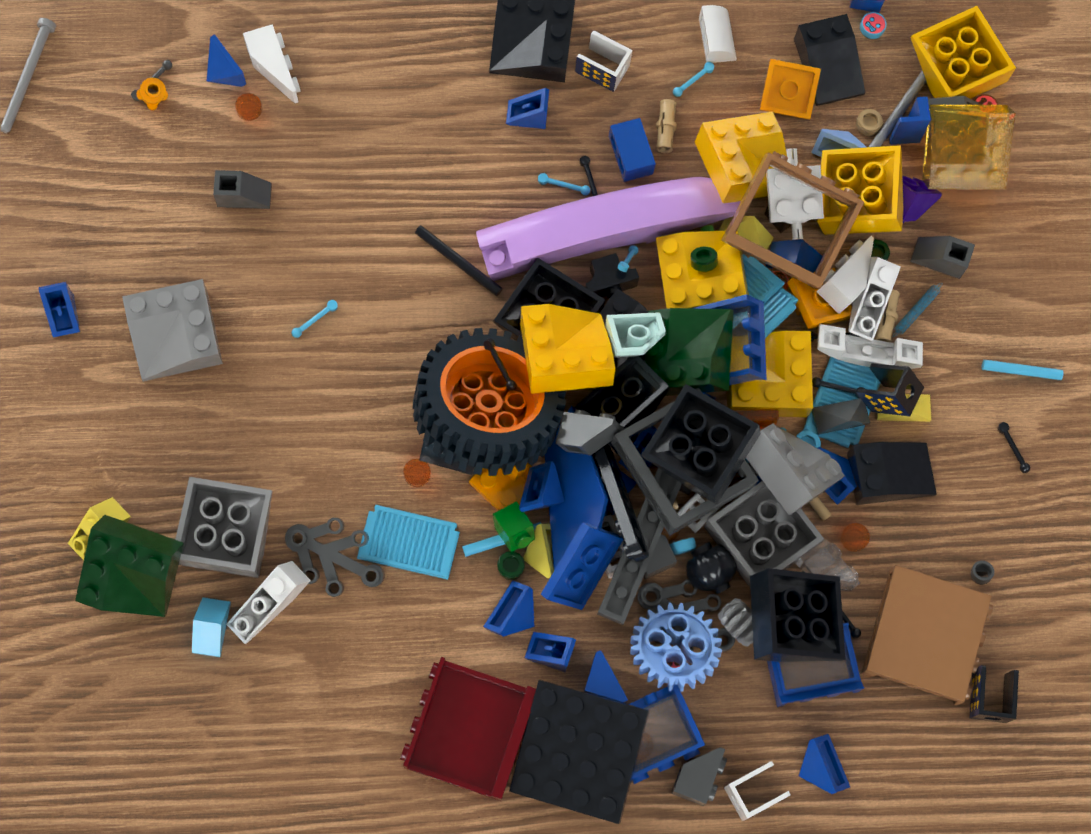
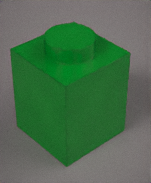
M517 501L493 513L495 530L511 552L519 548H525L535 540L533 524L527 515L519 510Z

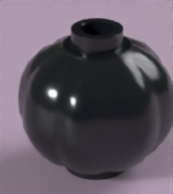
M708 542L690 552L693 558L687 561L686 575L689 582L695 588L701 591L714 590L716 594H719L731 587L729 581L736 574L737 566L733 556L726 548L720 544L712 547L711 543Z

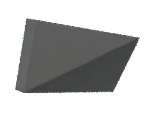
M861 398L814 407L812 409L818 435L870 424L866 405Z

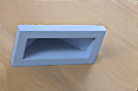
M821 129L811 153L822 157V150L867 147L848 131Z

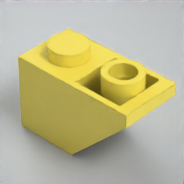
M113 497L90 507L68 542L70 547L83 560L90 530L104 515L124 522H128L131 517Z

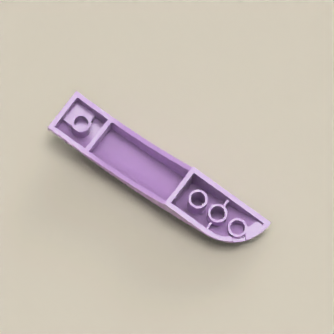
M690 177L646 184L580 199L478 230L476 234L488 275L493 281L529 270L537 258L550 264L597 251L644 242L648 244L656 241V237L686 232L734 216L741 201L723 203L711 178Z

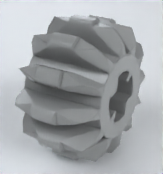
M735 598L722 608L718 618L732 637L748 647L753 643L752 610L740 599Z

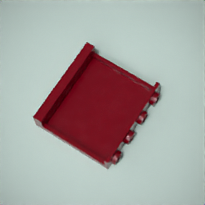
M441 657L439 664L434 662L431 668L429 679H432L433 682L430 690L424 689L419 704L423 706L421 716L414 717L410 733H413L414 736L411 744H405L400 760L405 761L403 764L404 769L502 801L529 719L536 688L530 686L525 688L448 662L444 657Z

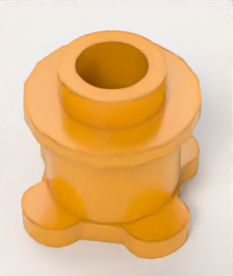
M152 77L147 78L141 83L136 96L147 104L149 110L153 111L157 109L161 101L167 100L168 92L161 80ZM154 89L157 93L151 94L148 90Z

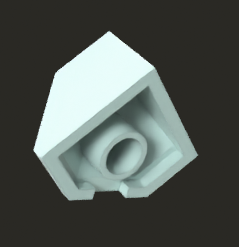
M660 313L607 315L605 328L611 343L613 358L644 355L666 332Z

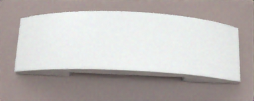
M819 324L817 349L838 360L865 367H870L871 363L906 366L911 369L921 368L923 365V342L897 338L894 343L874 339L870 341L862 337L846 335V328Z

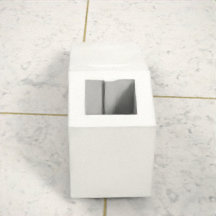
M273 24L243 33L253 67L292 102L298 103L297 93L301 92L297 78H291L289 70H293L289 55H283L281 49L285 48L281 33H275Z
M872 236L865 242L859 239L848 250L851 253L850 257L845 254L835 264L838 269L835 272L831 269L821 288L816 291L838 314L847 308L866 288L874 241Z
M871 257L867 285L853 301L848 332L873 341L901 268L900 266L879 257Z
M293 561L277 565L226 625L244 644H247L284 610L311 580Z

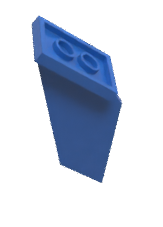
M571 406L568 412L574 413L575 407ZM558 428L554 442L551 447H548L545 454V463L553 461L555 464L565 502L549 506L554 572L541 595L549 601L583 610L624 539L616 533L602 529L608 496L593 456L566 452L556 444Z

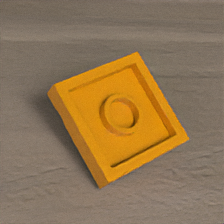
M770 59L759 110L810 120L821 69Z
M791 278L787 282L793 296L798 299V302L795 304L797 307L795 311L797 315H802L808 329L818 327L819 324L828 325L850 319L851 304L838 314L816 292L818 289L795 278Z
M527 462L526 468L518 472L514 465L512 473L504 475L502 468H499L496 476H488V469L483 468L481 475L475 474L469 480V484L498 511L516 501L520 506L529 468L532 466Z

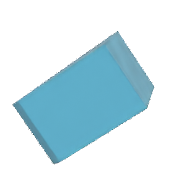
M202 598L193 619L192 653L221 657L231 605L230 601Z

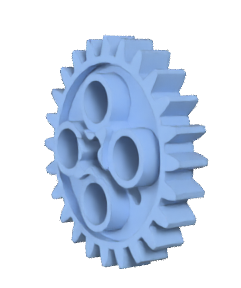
M669 603L667 610L657 605L656 614L648 610L647 619L644 617L639 618V626H634V635L631 636L630 644L634 645L630 649V655H635L633 665H641L639 667V674L648 672L647 682L649 683L657 679V688H660L664 683H668L669 691H672L674 684L678 685L681 692L687 683L692 689H695L696 680L704 684L706 680L705 675L712 677L713 667L718 668L720 661L718 658L721 657L722 649L718 648L721 646L722 639L715 638L719 630L718 628L710 629L713 620L703 621V611L697 615L693 614L694 606L685 611L683 603H680L678 609H674L672 603ZM680 626L684 629V631L678 632L675 631L672 627ZM659 641L662 645L656 647L651 645L650 642ZM690 647H698L702 651L695 653L690 650ZM676 662L680 667L672 668L667 663Z

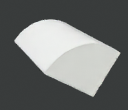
M716 5L702 6L699 22L706 63L736 61L728 10Z

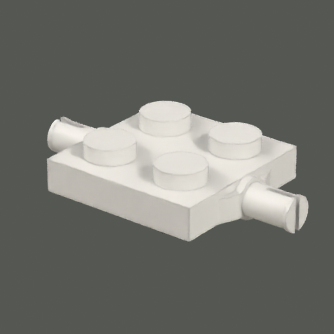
M797 148L786 149L787 162L797 166ZM820 165L807 166L812 170V175L821 178ZM768 169L766 178L770 223L785 222L792 224V240L803 239L802 223L814 219H824L822 193L776 169Z

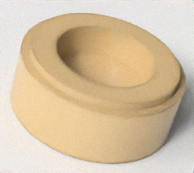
M873 109L863 110L856 120L857 130L865 136L876 135L883 124L882 116Z

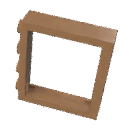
M775 151L773 154L767 153L764 155L721 241L815 289H820L864 201L858 199L859 195L851 189L845 188L843 191L835 187L836 182L825 176L818 178L812 175V170L807 166L799 163L797 166L788 163V157L783 154L781 155ZM769 166L848 206L815 273L736 234Z

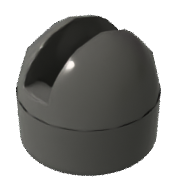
M987 561L976 562L970 572L971 579L979 585L989 583L994 576L993 566Z

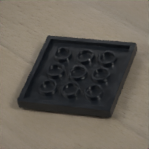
M538 680L509 792L620 824L650 710L544 680Z

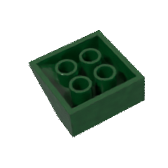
M667 308L648 311V313L661 314L666 330L665 335L645 353V363L670 387L665 396L679 395L685 384L694 389L699 388L702 393L729 391L734 310Z
M104 515L90 530L75 601L101 611L165 617L184 543Z

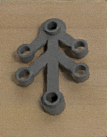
M331 518L327 523L310 529L302 524L291 526L285 534V542L292 551L298 553L303 568L302 572L305 575L309 570L314 572L315 578L308 584L316 583L320 576L319 571L313 567L309 550L319 555L327 580L326 592L329 596L336 597L344 591V585L338 579L334 563L361 576L362 582L368 587L379 586L384 581L385 573L380 566H365L339 552L354 546H365L369 541L367 532L357 530L351 536L322 544L314 539L328 533H341L345 527L342 519ZM335 520L340 524L338 531H333L331 528V523ZM296 533H300L303 536V540L299 544L294 540ZM358 533L364 535V542L361 544L355 540ZM369 571L376 573L374 581H370L367 578ZM333 583L339 585V591L336 594L330 590Z
M685 580L682 584L665 588L660 587L656 583H646L639 589L637 599L642 608L651 610L656 614L657 605L667 610L668 604L672 603L667 600L668 598L679 595L687 598L693 597L697 592V588L693 586L694 591L687 593L684 590V585H692L689 580ZM646 594H655L656 600L653 602L648 601ZM710 594L705 599L683 603L685 611L694 606V613L704 610L715 612L721 606V599L716 594ZM711 598L715 599L717 607H710L708 600ZM672 603L673 608L678 609L680 604L675 605ZM680 626L673 627L675 631H684ZM726 628L718 629V635L715 638L724 636L727 639V645L718 647L722 649V652H726L733 647L735 638L732 637Z

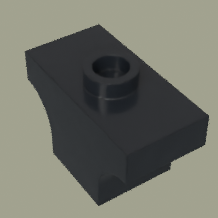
M617 253L591 260L590 272L592 280L586 283L585 287L600 297L607 296L611 298L616 289L625 291L637 287L639 275L636 268H628L627 272L620 271L617 267L620 261Z

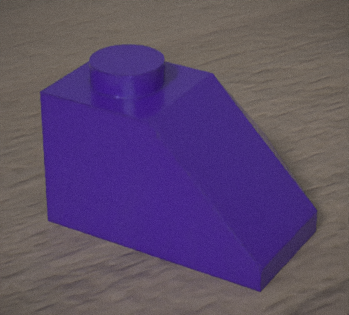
M902 176L903 223L916 221L941 198L943 193L923 180Z

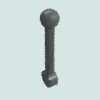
M170 60L163 61L162 67L152 77L159 78L166 70H170L172 62ZM133 90L131 93L133 100L140 101L136 96L137 90Z

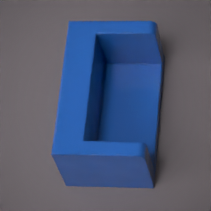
M637 118L610 125L609 139L623 181L626 182L652 175L656 163L641 119Z

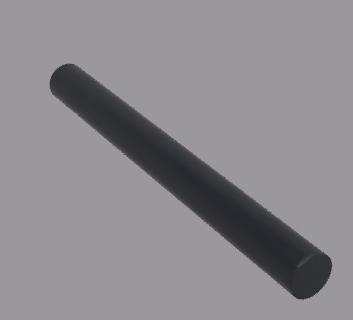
M420 225L416 229L415 234L492 294L498 296L503 289L501 286L426 228Z

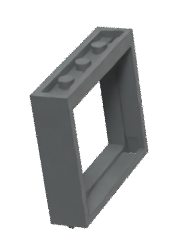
M674 402L615 434L611 442L670 536L750 490L758 482L757 472L750 463L744 460L737 471L742 480L726 489L717 505L707 500L685 514L678 516L630 440L635 435L662 421Z

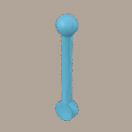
M712 62L705 63L704 69L681 87H675L673 95L680 97L683 91L706 73H712L714 64Z
M545 173L538 176V182L541 185L550 183L580 191L582 195H588L591 191L587 185L581 187L551 179Z
M632 245L629 247L627 257L617 266L620 271L627 272L629 268L628 263L633 255H636L639 251L637 246Z
M335 300L328 301L326 308L299 328H293L292 336L299 338L305 329L329 311H336L338 308L337 302Z

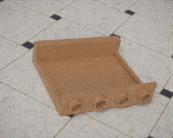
M895 565L889 570L861 674L869 677L877 675L953 700L954 705L965 702L972 693L971 675L972 673L975 674L979 665L980 658L976 657L979 647L983 646L986 638V631H983L985 620L988 621L993 611V605H990L992 596Z

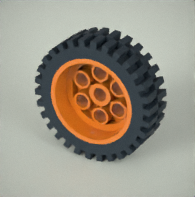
M475 328L473 336L469 335L468 330L460 331L459 339L452 334L447 337L446 344L441 340L436 344L435 351L431 349L427 354L426 360H423L414 393L413 418L414 422H418L416 429L419 435L425 433L424 443L427 446L434 443L432 452L436 456H440L443 452L446 453L444 462L449 465L454 460L460 462L458 469L466 471L467 465L474 467L473 474L481 475L482 469L486 468L488 469V476H496L498 469L502 468L503 474L508 475L512 473L514 465L519 472L526 468L527 462L531 466L535 464L539 456L543 457L547 453L548 447H551L566 406V399H564L566 390L531 394L523 339L520 335L517 341L510 339L512 332L505 331L503 337L497 336V329L493 328L489 329L488 335H483L482 328ZM489 338L494 340V348L511 380L516 382L515 390L509 391L506 388V381L491 352L484 348L483 343Z

